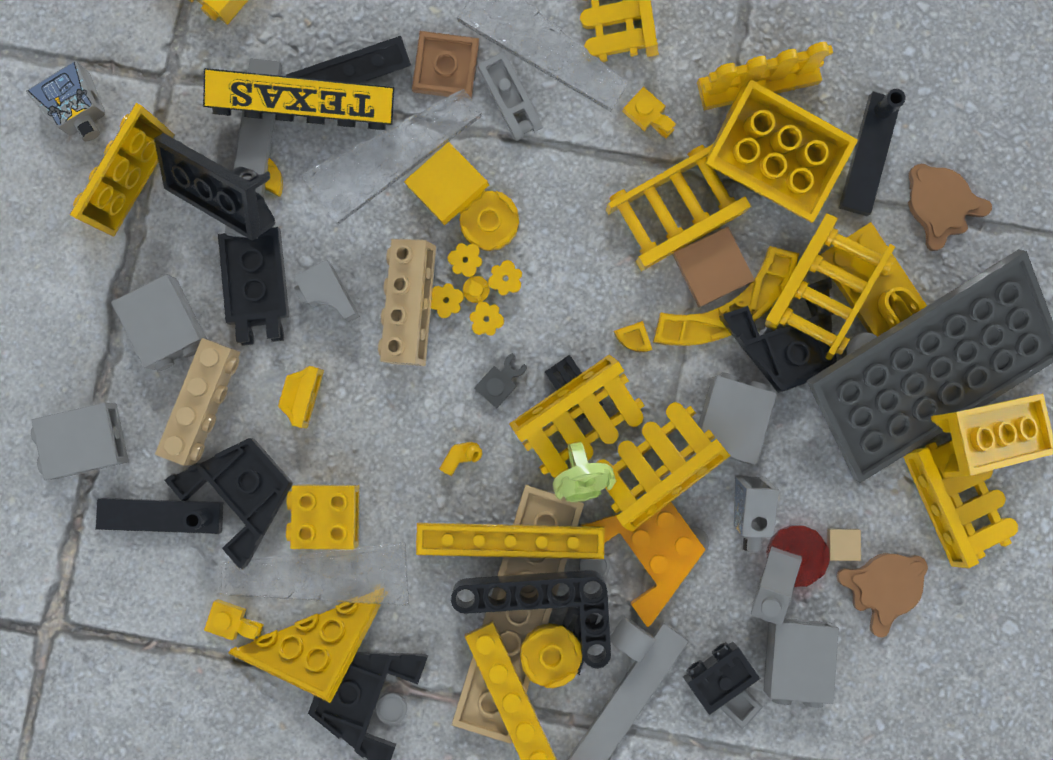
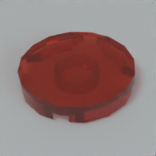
M789 525L778 530L770 539L766 550L767 558L771 547L802 557L794 587H807L813 584V582L817 581L818 578L820 579L826 573L830 562L829 548L821 535L816 530L803 525Z

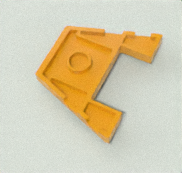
M672 502L632 532L622 526L616 517L618 514L579 525L604 527V543L620 533L656 583L630 602L646 627L653 623L706 550Z

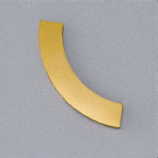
M772 246L768 247L761 268L754 278L755 281L750 283L736 298L717 309L689 315L661 312L653 343L670 346H691L710 343L731 336L732 334L721 322L719 316L745 306L749 307L755 322L771 308L781 294L796 267L800 253Z

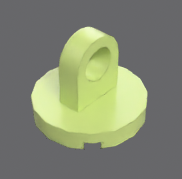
M582 442L568 444L571 468L562 472L554 479L552 484L556 498L561 500V498L565 497L566 501L582 502L599 497L602 494L601 490L606 487L608 490H611L616 483L613 468L605 463H588Z

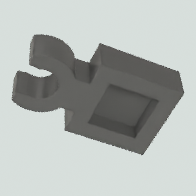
M513 353L506 357L502 371L493 366L474 387L496 409L517 387L511 379L523 375L527 369L525 364L519 370L511 369L510 363L515 358Z

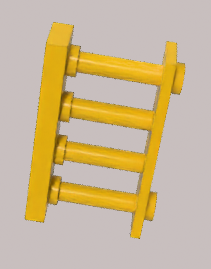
M713 144L707 148L704 145L694 148L687 154L689 158L629 192L622 189L609 198L610 202L606 207L607 214L609 215L619 209L641 247L639 250L641 255L635 261L641 272L672 255L675 251L690 245L741 216L751 207L745 196L737 201L734 197H730L715 170L705 164ZM696 165L720 203L718 206L720 210L711 216L708 212L704 213L682 173ZM670 180L694 218L692 220L694 225L686 230L677 226L656 190L657 187ZM643 195L647 197L667 232V240L658 246L655 241L651 242L629 204Z
M826 213L767 316L764 326L775 331L779 324L783 326L788 324L829 345L831 348L825 358L831 360L835 353L842 355L850 341L845 335L880 273L887 275L896 258L890 255L896 246L889 244L885 253L881 255L838 234L839 230L835 229L838 218ZM824 245L829 247L834 245L876 266L869 281L866 282L824 261V257L819 255ZM809 271L813 273L818 271L860 292L861 295L853 309L808 287L809 283L804 280ZM802 297L845 319L846 321L839 334L835 335L794 314V310L789 308L793 299L797 298L800 300Z

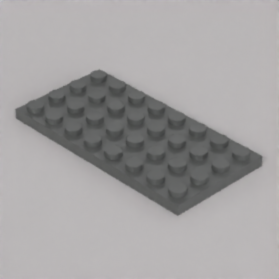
M1018 249L807 380L845 462L857 482L862 483L942 433L943 429L931 421V416L984 406L1053 363V320L1027 251Z

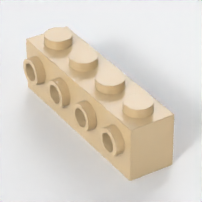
M391 239V247L388 248L386 254L387 264L389 265L388 278L384 281L386 302L385 308L381 312L383 335L378 343V353L381 362L426 366L436 246L427 240Z
M201 338L155 455L183 466L194 465L200 460L205 449L204 443L207 435L215 425V415L219 405L227 395V385L231 375L237 370L240 351Z

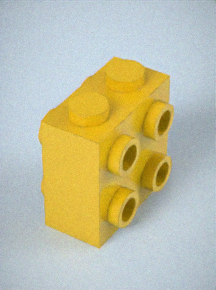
M293 485L292 491L287 493L286 500L287 509L291 510V522H288L286 526V540L290 541V549L354 550L359 546L360 485Z

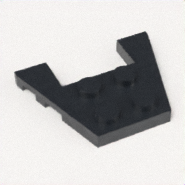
M829 277L809 284L808 287L830 297L832 281ZM806 300L812 315L811 318L806 320L832 333L831 316L834 314ZM748 306L719 316L721 322L778 393L807 383V380L837 362L836 353L831 360L825 358L831 348L829 345L790 325L759 335Z
M248 438L215 454L214 457L202 463H196L188 467L187 470L177 475L173 474L164 480L181 501H187L208 481L242 520L245 527L222 548L239 569H245L248 566L293 485L289 477L253 438Z
M357 652L331 703L314 695L308 714L338 739L342 738L355 749L354 751L362 758L365 757L368 760H391L397 744L367 733L387 674L418 685L429 655Z

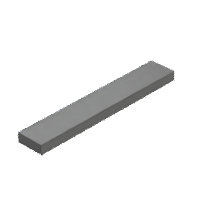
M250 58L249 73L281 76L282 65L280 61ZM242 111L234 169L245 167L256 171L258 174L267 172L275 114L263 113V119L244 117V111ZM245 176L243 178L250 179L251 176ZM265 183L256 188V192L264 198ZM225 227V234L228 236L245 237L230 227Z
M662 622L653 634V637L656 639L654 644L640 663L637 661L633 663L567 760L609 759L689 641L665 623Z

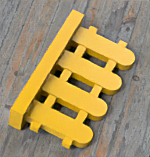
M591 0L592 8L582 11L580 15L582 26L585 29H595L596 37L589 38L584 45L585 52L590 58L599 57L600 62L608 61V55L630 51L631 56L638 55V49L646 48L647 57L659 55L651 0H622V2L602 6L599 5V0ZM641 19L642 27L634 29L633 21ZM626 22L627 31L604 35V26Z
M819 42L811 45L806 51L798 53L796 49H788L779 53L776 58L766 60V56H757L748 60L745 65L735 66V63H727L719 66L715 72H710L708 76L699 78L697 81L703 110L733 104L741 87L749 80L757 82L776 94L820 84L822 76L819 67L824 65L823 60L826 56L832 55V45H828L827 42Z
M610 354L509 423L519 440L523 442L522 444L526 450L529 451L533 448L543 462L539 469L544 475L550 472L552 477L556 478L559 474L568 470V466L564 462L569 459L568 447L558 453L548 438L556 431H559L567 445L582 442L587 460H590L593 456V448L590 443L600 438L605 444H613L619 436L615 428L616 425L625 421L629 426L637 427L643 422L644 416L640 409L645 405L640 398L634 401L624 385L629 382L623 373L624 369L619 361ZM607 396L610 397L619 411L610 418L599 403ZM582 413H584L593 427V430L586 435H583L574 421Z
M671 403L666 409V415L670 422L661 428L655 422H647L642 427V435L646 440L638 447L631 441H623L618 446V454L622 459L615 465H612L605 459L596 462L608 464L613 468L616 483L611 490H608L607 487L605 489L615 501L611 505L614 512L622 511L616 516L623 527L631 532L730 457V454L717 439L711 442L715 438L714 434L710 430L704 433L694 421L692 416L696 412L691 406L685 409L680 403ZM676 429L689 444L680 452L668 438V435ZM651 448H653L664 463L656 471H654L643 456ZM696 453L695 456H693L690 460L686 461L690 456ZM627 467L639 482L631 490L619 475ZM671 472V474L668 477H666L664 480H661L663 477H665L668 473ZM645 491L647 492L646 494H644L642 497H640V498L637 500V497H639V496H640L641 494H643Z
M952 440L937 446L936 442L925 445L926 448L914 449L903 456L951 567L971 568L979 564L978 559L986 556L984 550L998 543L1005 547L1012 544L1010 537L1018 532V524L1012 518H1000L997 509L1005 504V495L1000 490H988L984 482L991 478L993 470L971 476L944 478L943 472L949 461V456L955 454ZM974 486L978 496L962 503L958 493ZM987 514L991 524L975 531L971 522Z

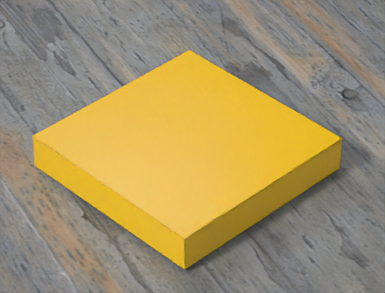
M450 142L446 143L404 181L406 186L444 226L489 186L488 181Z

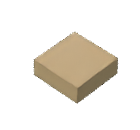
M827 529V559L830 561H861V530Z

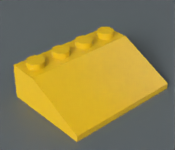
M749 80L741 87L728 111L705 164L803 219L814 223L858 139L757 82Z
M136 103L130 113L121 120L120 130L114 140L107 144L104 150V157L99 165L91 171L89 182L85 189L75 198L70 215L114 237L158 163L154 138L162 133L173 138L175 134L142 105Z

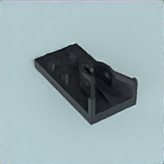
M164 133L154 138L165 190L252 241L275 225V218L265 203L264 198L256 192V188L270 179V172L258 174L256 171L245 167H237L230 171ZM251 176L250 179H244L243 177Z

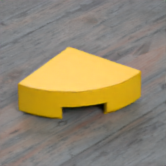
M269 158L267 171L270 172V179L265 183V190L280 197L283 190V177L281 171L277 168L278 166Z
M643 321L613 331L617 340L624 347L632 351L648 352L653 350Z

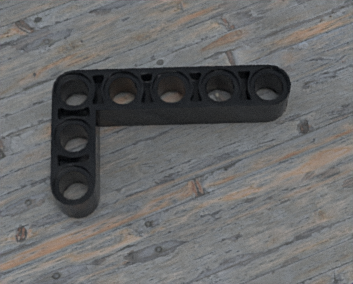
M584 570L464 578L456 582L451 595L452 606L456 611L464 614L578 607L580 645L584 662L591 668L599 669L606 666L611 659L608 591L604 578L596 571ZM590 581H596L600 584V588L596 593L588 594L583 590L585 584ZM564 583L569 587V590L565 595L557 596L553 594L552 588L556 584ZM532 585L538 592L534 597L526 598L520 593L521 589L524 586ZM499 587L504 589L506 595L500 600H494L490 597L489 591L492 588ZM464 589L470 590L474 594V599L469 602H463L458 598L457 593ZM591 613L602 615L600 622L595 625L588 624L586 618ZM595 644L604 647L602 653L596 656L590 655L587 652L589 647Z

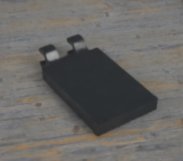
M272 227L253 241L246 237L228 236L225 233L218 234L225 321L228 325L235 324L236 342L241 343L242 346L254 344V335L251 327L266 325L267 339H271V342L284 341L281 318H289L281 229L279 227Z

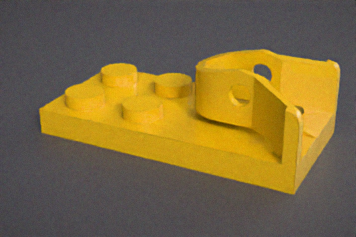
M872 222L846 237L881 255L885 253L888 247ZM832 246L820 254L824 257V261L866 282L869 281L876 266L836 246ZM895 260L887 275L880 273L860 308L857 317L868 333L878 337L927 305L898 261ZM834 280L853 309L861 293Z
M1043 393L931 416V421L943 429V432H951L955 454L949 456V461L943 472L944 478L971 476L1053 455V433Z

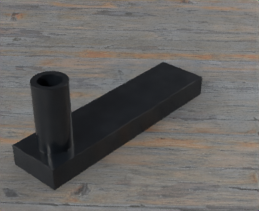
M892 89L886 95L873 91L869 95L839 209L864 216H869L872 213L899 108L906 100L905 93L902 90Z
M98 498L95 530L219 534L222 533L224 502Z

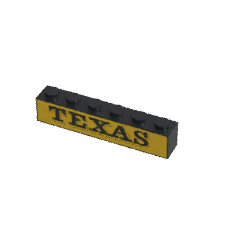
M204 68L203 107L212 108V114L231 116V110L244 111V117L263 119V113L275 114V120L294 122V116L306 117V123L325 125V119L337 120V126L355 128L356 122L368 123V129L386 130V124L393 125L395 87Z

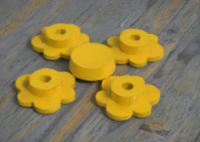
M459 243L456 246V250L448 254L447 259L453 265L452 270L455 274L462 273L470 278L463 285V293L459 289H454V286L450 283H446L443 287L435 286L432 289L433 299L431 300V308L437 310L439 317L448 318L452 313L460 312V303L465 297L472 303H478L475 311L469 316L470 320L474 322L472 324L473 332L477 335L486 333L492 336L496 333V329L504 325L505 320L499 314L500 308L497 305L493 304L490 306L487 302L483 301L488 297L490 287L498 290L499 294L503 296L507 295L509 291L512 293L518 292L521 289L519 279L522 277V271L515 269L512 261L505 260L500 266L495 265L492 267L491 273L493 275L490 276L487 282L480 276H474L477 271L476 267H480L483 263L481 257H479V247L475 244L466 246L463 243ZM468 258V262L464 263V259ZM449 298V302L445 303V299ZM486 317H489L488 322H485L484 320Z

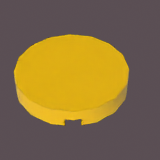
M484 190L460 212L459 221L462 234L467 242L477 245L481 250H500L510 244L517 234L519 227L518 209L512 199L502 192Z
M548 623L537 626L527 634L521 644L519 657L522 669L530 681L545 688L553 689L564 686L575 678L580 663H582L583 655L580 642L572 631L562 625Z

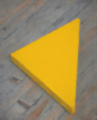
M382 587L377 588L375 592L336 605L334 609L295 622V625L280 631L275 630L239 648H231L228 653L331 703L388 592Z

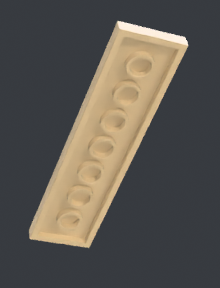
M525 485L513 525L578 526L584 503L566 501L565 497L560 500L556 498L554 493ZM503 557L497 576L564 572L567 558ZM560 583L552 588L553 594L557 595ZM532 585L524 586L520 591L522 596L526 598L534 597L538 592ZM495 587L493 588L491 598L500 600L505 597L506 592L502 588ZM552 608L486 612L482 626L494 621L527 693L530 679L521 666L519 657L521 644L527 634L537 626L548 624ZM472 656L452 726L511 744V737L478 665Z

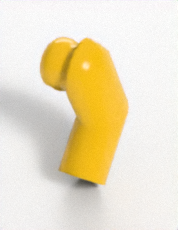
M474 442L455 444L449 450L439 469L452 476L459 463L479 461L482 457V449Z

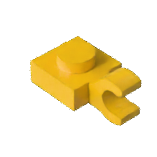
M644 86L623 108V113L644 132L651 125L662 137L667 139L676 126V123L671 118L662 114L666 106Z
M217 599L213 601L204 631L232 641L237 638L238 633L243 637L254 640L256 636H260L264 624L244 618L245 608Z

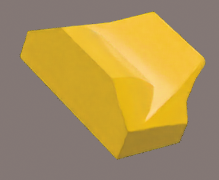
M308 366L302 371L286 376L278 407L287 415L292 426L308 428L323 377V369Z

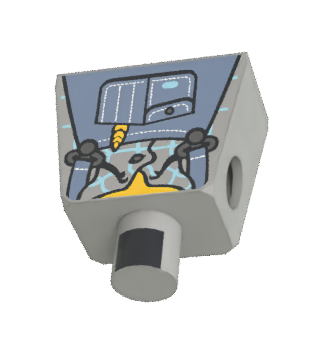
M76 60L26 90L29 97L55 126L69 136L78 132L83 141H91L100 135V131L94 122L105 115V110L90 73Z
M735 476L734 527L743 536V550L748 552H761L762 537L772 538L774 536L779 489L766 477Z

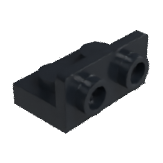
M734 642L720 644L712 651L713 655L704 662L699 660L687 668V674L683 676L709 715L761 679Z

